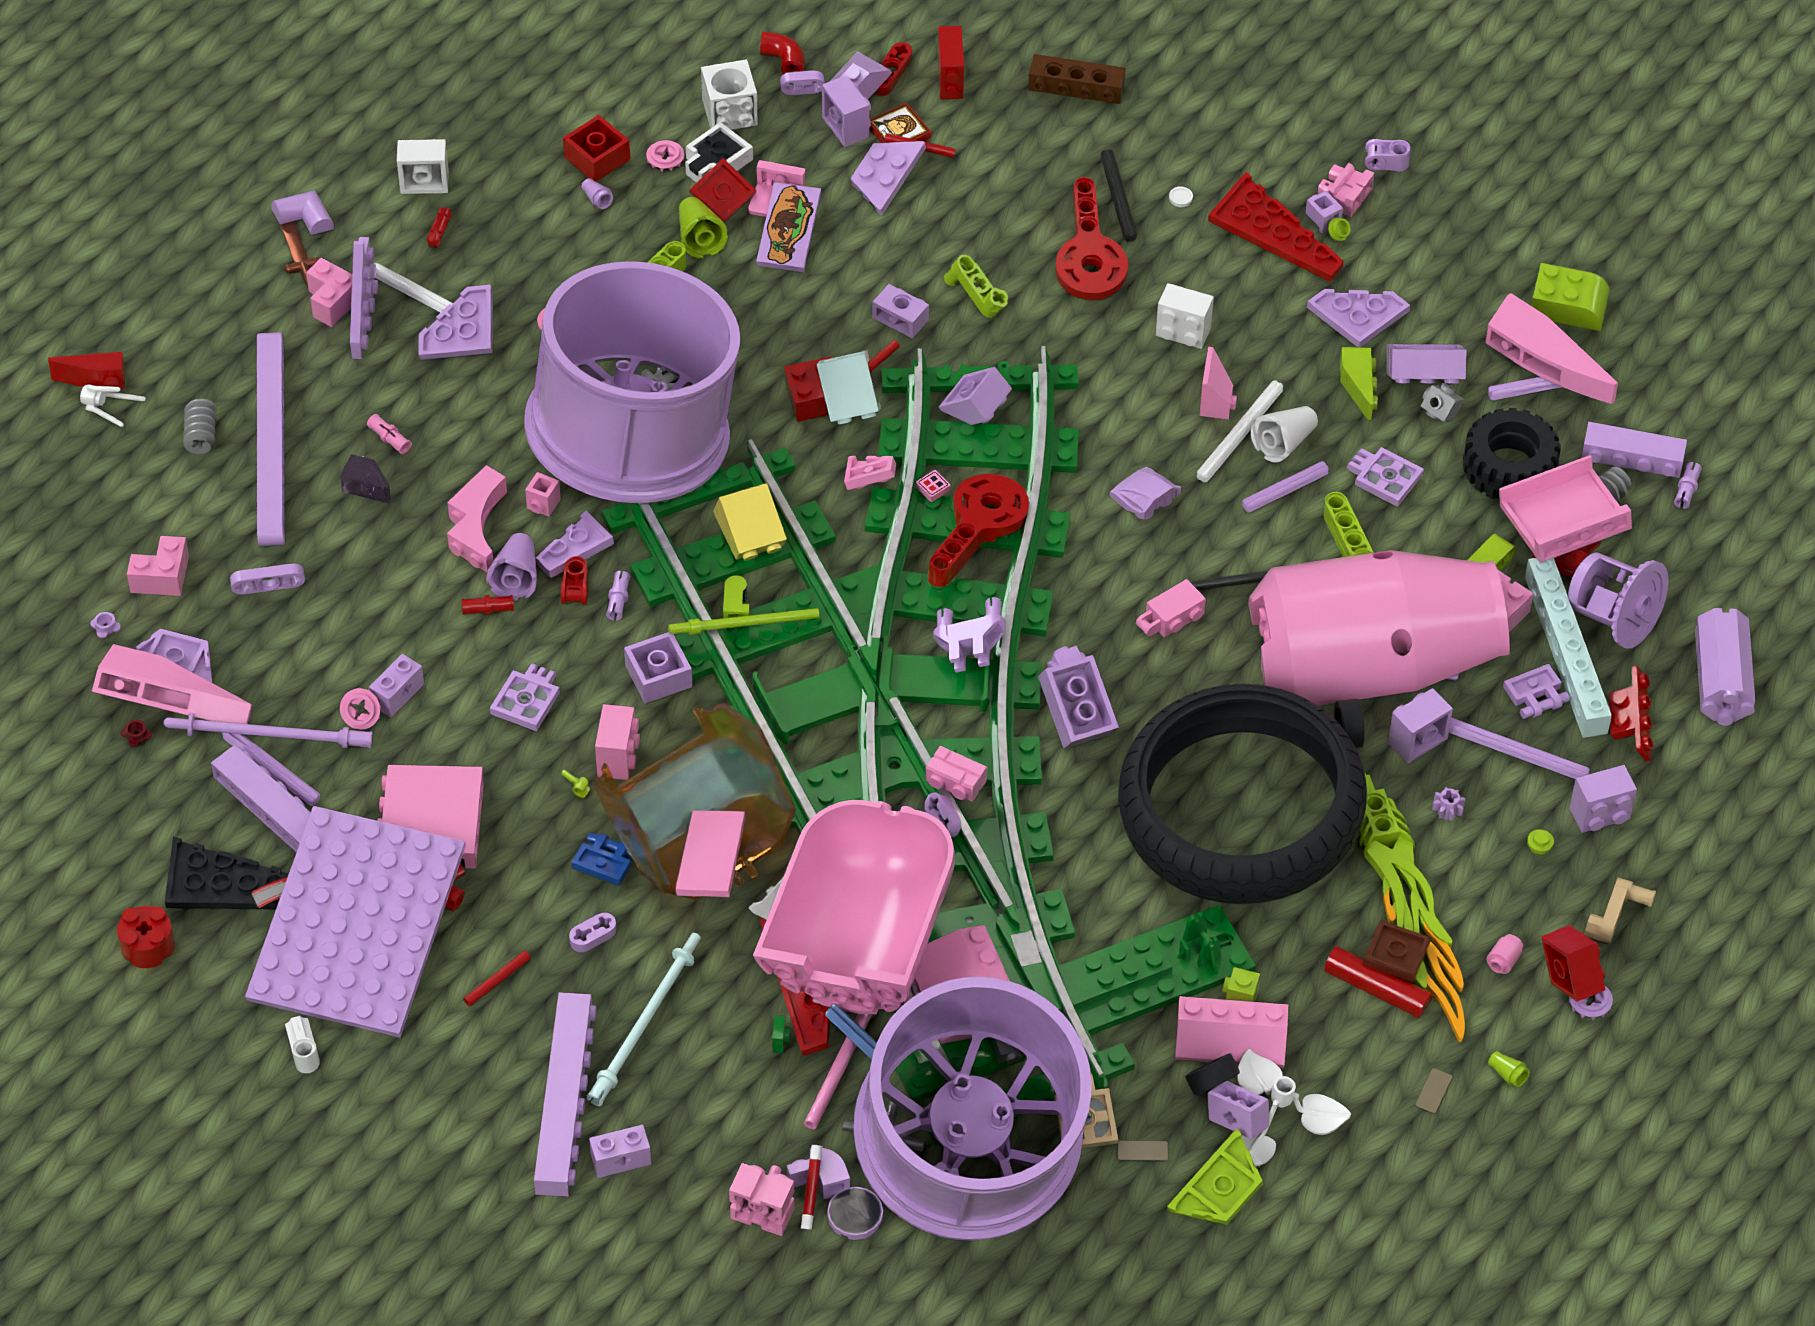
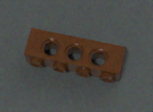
M1034 54L1029 72L1028 90L1120 104L1125 85L1126 68Z

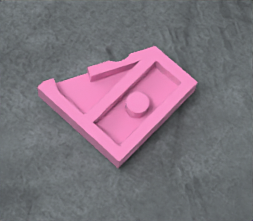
M849 456L844 480L847 490L861 489L869 484L886 482L894 478L896 462L893 456H867L865 458L866 461H858L856 456Z

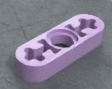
M285 564L236 571L231 575L230 582L232 591L243 595L299 587L305 582L304 568L301 565ZM264 578H273L271 580H262Z

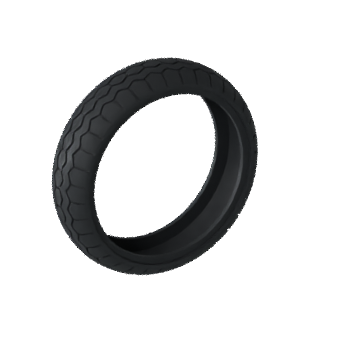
M1229 684L1203 689L1184 696L1166 706L1149 720L1137 734L1124 759L1119 779L1118 803L1122 823L1132 846L1148 867L1163 880L1186 893L1202 899L1230 904H1252L1278 900L1301 892L1323 879L1343 860L1354 844L1363 823L1367 803V786L1362 761L1355 745L1341 725L1325 710L1313 702L1283 689L1256 684ZM1228 733H1259L1288 741L1313 757L1328 775L1335 791V797L1330 809L1321 822L1298 841L1267 853L1228 855L1205 850L1189 843L1174 833L1162 821L1150 800L1151 789L1156 778L1173 757L1196 742Z

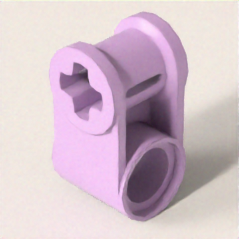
M1372 139L1366 143L1367 157L1365 158V166L1368 169L1399 172L1409 167L1410 145L1404 140Z

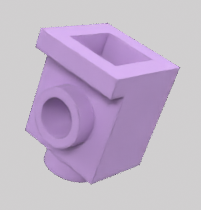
M1324 191L1318 195H1313L1307 200L1306 214L1318 225L1319 231L1323 234L1329 231L1328 225L1332 219L1342 218L1343 207L1327 191Z

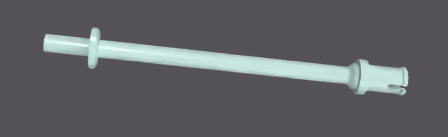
M697 933L690 935L682 949L675 948L672 951V956L675 959L674 963L608 1069L601 1070L597 1074V1081L586 1096L588 1101L593 1097L590 1102L591 1104L601 1106L609 1091L616 1087L618 1084L617 1073L684 966H692L694 964V957L691 954L701 940Z

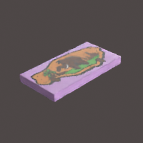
M774 182L757 256V266L804 272L821 197V188Z

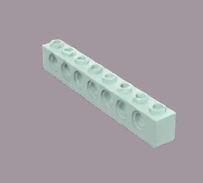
M1537 558L1528 559L1525 580L1529 591L1534 593L1533 602L1563 685L1569 694L1570 704L1582 737L1608 734L1612 715L1555 560L1552 558L1540 563Z

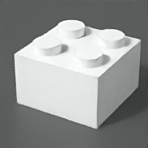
M398 140L397 167L400 193H448L449 169L446 140Z
M1167 283L1158 303L1156 336L1202 349L1211 329L1214 296Z

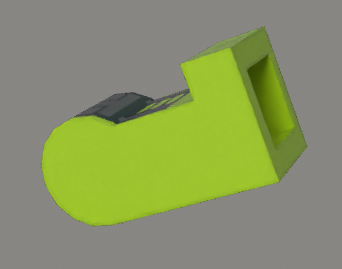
M731 576L725 581L723 618L750 616L749 604H743L747 600V582L741 576Z

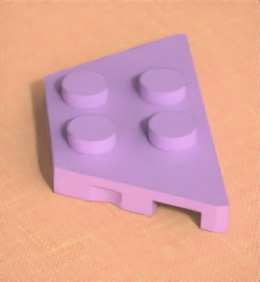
M925 142L873 143L852 175L851 183L858 191L863 193V197L868 203L871 202L874 205L878 214H884L926 149Z
M159 629L151 635L150 639L136 646V650L163 656L212 683L209 644L206 640Z

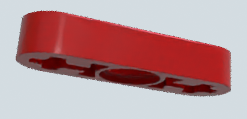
M899 42L892 46L881 65L886 68L893 66L897 70L892 72L886 79V83H883L874 94L885 96L892 91L912 60V48L909 44Z

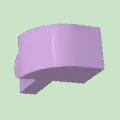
M822 1148L818 1186L823 1200L833 1197L845 1188H850V1177L844 1161L837 1153L826 1148ZM810 1159L796 1160L792 1164L787 1165V1177L794 1180V1188L807 1184Z

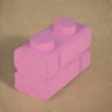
M942 746L938 748L926 767V781L933 788H943L960 800L967 799L973 802L987 780L986 766Z

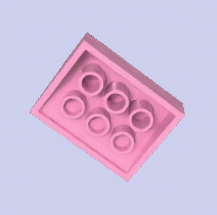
M985 925L959 929L927 943L914 978L919 993L936 984L964 977H990L1009 981ZM954 1035L940 1038L939 1040L943 1044L970 1039L972 1036Z

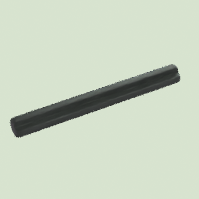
M1111 149L1103 150L1101 152V160L1124 240L1127 242L1134 241L1137 238V232L1114 152Z

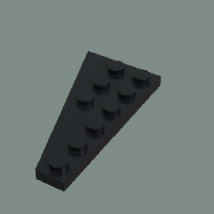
M173 836L165 906L166 908L276 910L280 899L258 908L252 896V891L286 878L289 873L282 872L281 868L275 866L271 868L259 865L258 861L221 850L218 852L205 849L204 845L195 843L191 845L182 842L181 838Z

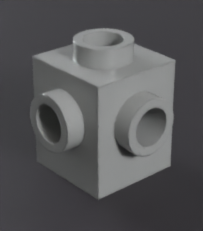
M1442 383L1432 385L1426 389L1422 397L1424 400L1421 407L1427 410L1426 414L1435 420L1440 419L1443 422L1453 421L1465 399L1454 393L1455 389L1452 386Z

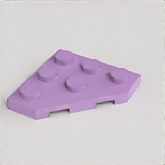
M491 285L466 287L460 293L461 296L452 305L449 304L436 316L437 320L428 329L425 327L419 333V357L421 360L493 353V289Z
M1324 289L1307 301V308L1356 347L1360 348L1410 311V304L1393 291H1383V294H1369L1367 290H1349V293H1334V289Z

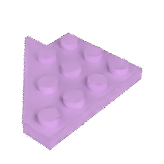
M359 237V241H354L350 328L352 359H362L363 350L368 349V335L366 333L371 331L372 318L370 313L375 311V298H373V295L378 294V280H374L376 277V264H372L374 261V248L370 247L369 237Z

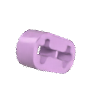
M819 71L789 72L780 78L781 91L786 95L819 93L822 91V84H825L824 76Z
M929 794L925 801L926 813L940 820L948 828L947 830L951 838H954L960 832L961 821L951 800L944 794Z
M600 913L572 928L569 933L571 948L577 952H586L615 936L617 930L615 917L609 913ZM600 924L609 925V928L600 927ZM578 936H581V938H586V940H585V941H582L581 939H578V940H577V937H578Z

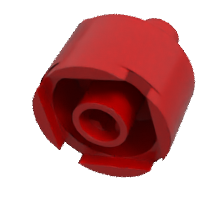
M139 906L128 908L122 913V917L117 925V935L122 955L132 965L138 968H153L162 964V960L168 955L169 957L172 955L175 948L172 926L168 915L162 907Z

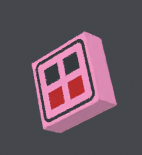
M936 470L916 481V488L930 502L951 491V485Z

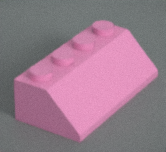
M1180 996L1175 1060L1211 1062L1231 1053L1236 1064L1239 1065L1245 1052L1250 1049L1259 1056L1271 1060L1279 1068H1284L1288 1005Z

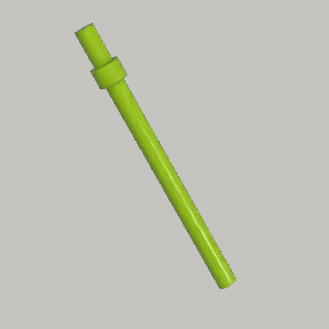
M815 608L700 621L699 618L689 619L685 623L669 624L668 631L669 634L689 633L694 635L701 634V631L817 619L819 618V610Z

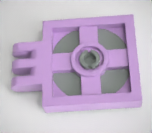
M1382 447L1375 455L1360 449L1347 465L1349 471L1358 475L1355 480L1356 486L1397 507L1420 480L1424 472L1423 468Z
M533 663L525 674L513 670L491 705L490 714L537 731L560 694L559 687L552 685L556 672L550 670L545 677L547 669L540 667L537 674H535L538 665Z

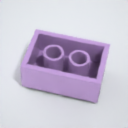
M1093 655L1047 668L1038 676L1064 749L1111 735L1119 728Z

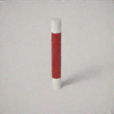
M819 1145L811 1146L801 1229L812 1230L823 1146Z

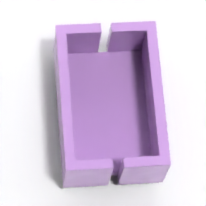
M1387 344L1386 374L1392 380H1395L1396 383H1410V379L1420 380V383H1435V379L1444 380V383H1459V379H1466V349L1461 345Z

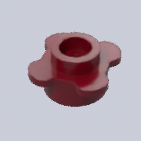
M132 720L121 730V735L129 740L130 746L136 747L144 740L151 739L152 732L146 729L143 721Z

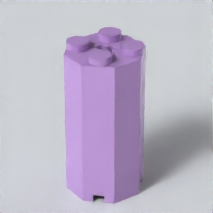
M1714 608L1698 616L1697 626L1695 627L1700 710L1711 720L1718 721L1720 725L1727 726L1753 714L1755 711L1749 618L1739 610L1729 609V613H1724L1722 608Z

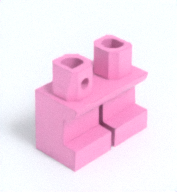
M1350 163L1345 168L1334 164L1328 176V179L1334 181V183L1323 179L1319 184L1318 194L1327 191L1343 207V214L1352 217L1373 189L1374 172L1365 170L1364 173L1358 172Z

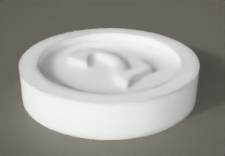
M1175 187L1169 193V201L1176 207H1186L1192 203L1193 193L1186 187Z

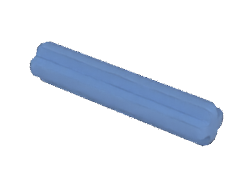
M833 1004L826 1011V1017L872 1060L877 1042L837 1004Z

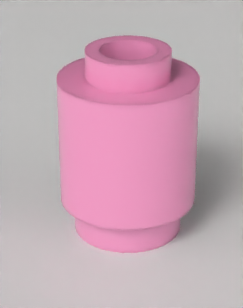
M1511 934L1501 937L1487 956L1489 967L1496 973H1509L1522 955V941Z

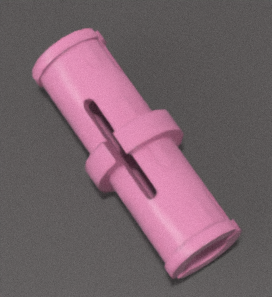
M374 414L369 418L367 426L376 432L385 444L389 443L400 454H405L410 450L412 446L411 441L398 432L397 427L389 425L378 414Z

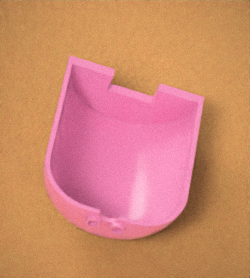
M848 800L821 810L810 819L799 836L753 954L756 962L767 974H772L773 972L781 978L780 984L796 994L803 991L813 997V1002L827 1007L837 1004L843 1011L859 1014H877L878 1009L891 1012L900 1008L901 1003L907 1000L954 871L955 851L949 831L940 820L928 813L915 810L909 806H902L900 811H892L891 806L882 801Z

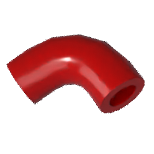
M762 31L760 55L780 58L782 60L781 72L783 75L789 72L804 71V52L795 40L783 34Z

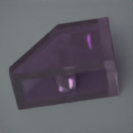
M351 454L340 475L342 492L390 503L389 483L375 460Z

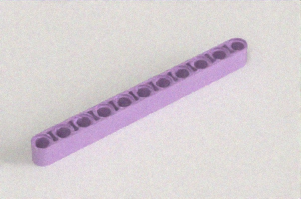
M282 332L257 334V537L259 547L285 544L284 345Z

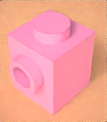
M539 472L535 474L525 489L527 509L537 514L549 517L561 500L559 480Z

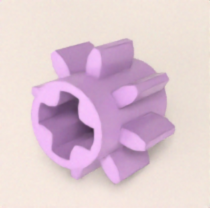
M1445 787L1441 794L1439 792L1435 793L1432 810L1438 811L1439 819L1443 818L1453 821L1456 815L1462 816L1465 798H1460L1459 790Z

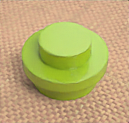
M1334 218L1328 225L1329 234L1335 241H1343L1350 234V224L1343 218Z
M1538 829L1529 834L1527 844L1533 853L1544 855L1553 848L1554 838L1548 831Z

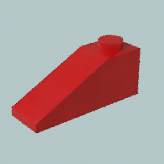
M123 352L48 357L51 380L81 387L89 384L125 389Z

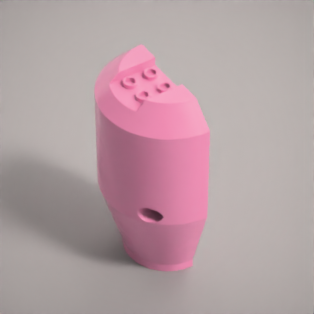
M1388 550L1272 567L1249 597L1248 604L1252 625H1259L1260 636H1263L1264 643L1261 646V670L1264 685L1297 694L1316 705L1332 704L1340 700H1359L1418 691L1489 660L1510 654L1505 599L1499 573L1493 561L1481 563Z

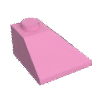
M1208 347L1202 383L1200 416L1229 420L1230 410H1235L1237 396L1232 395L1233 384L1213 347Z

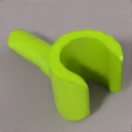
M563 770L561 775L574 784L572 788L573 793L580 798H585L590 791L588 780L585 777L578 779L568 771Z

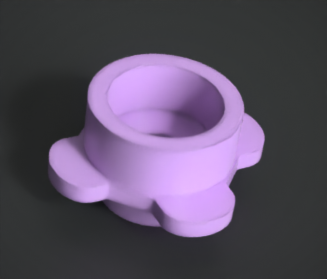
M109 612L99 613L90 623L91 627L96 629L99 638H106L107 635L118 632L121 629L120 623L115 621L114 614Z

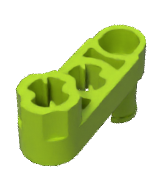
M961 255L944 275V281L949 286H955V284L960 282L977 308L986 317H995L1008 304L1007 293L1004 290L994 288L978 264L968 255Z

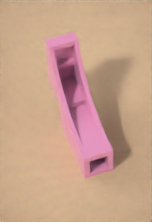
M487 465L447 502L449 518L456 524L447 533L450 551L454 555L468 560L475 568H480L485 572L488 571L493 563V552L484 539V525L490 511L507 493L506 477Z

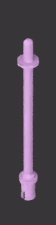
M190 713L189 719L166 718L164 720L165 727L187 729L188 736H192L194 730L337 742L339 745H342V748H348V746L371 748L372 731L349 730V727H344L343 730L334 732L195 720L194 713Z

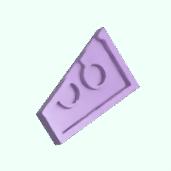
M587 511L580 515V521L575 525L571 524L566 529V534L562 538L555 539L536 557L537 565L550 578L564 571V565L568 558L579 556L587 559L614 544L613 536Z

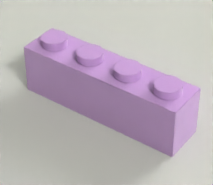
M1588 422L1581 458L1591 455L1593 463H1602L1680 478L1687 440Z

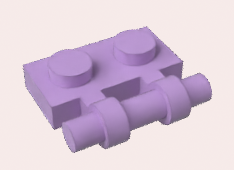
M1549 664L1508 679L1503 684L1504 690L1515 706L1522 703L1527 705V707L1520 709L1523 719L1530 716L1533 718L1540 716L1543 711L1550 708L1555 710L1562 707L1563 703L1570 701L1567 692L1557 693L1556 690L1561 688L1562 682ZM1543 695L1547 697V699L1540 702L1536 700V698Z

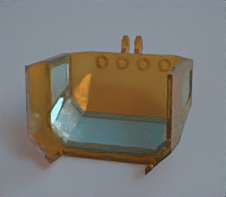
M726 703L715 705L713 710L704 711L702 707L692 708L703 733L622 784L616 785L608 765L604 763L601 768L603 774L601 778H596L593 785L608 818L640 873L664 893L677 895L676 885L693 810L745 812L746 820L733 877L734 884L739 887L745 884L742 875L739 873L741 870L744 869L751 878L758 876V871L753 863L765 855L773 853L776 848L783 845L796 811L763 731ZM682 896V897L691 898V899H697V898L702 897V896Z

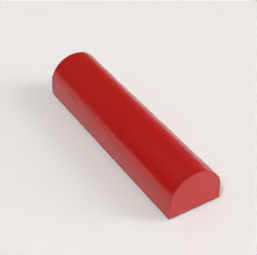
M1334 947L1326 961L1325 972L1420 1019L1431 1002L1433 993L1405 979L1362 964L1363 958L1341 947Z

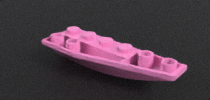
M1513 294L1507 295L1488 324L1486 344L1523 368L1548 381L1582 395L1610 404L1614 403L1618 382L1550 318Z
M115 644L112 645L98 666L92 692L187 716L190 713H194L195 718L216 722L248 724L253 706L249 702L163 656Z

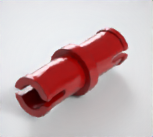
M484 595V598L461 599L463 615L478 613L491 615V612L514 611L513 595L499 597Z

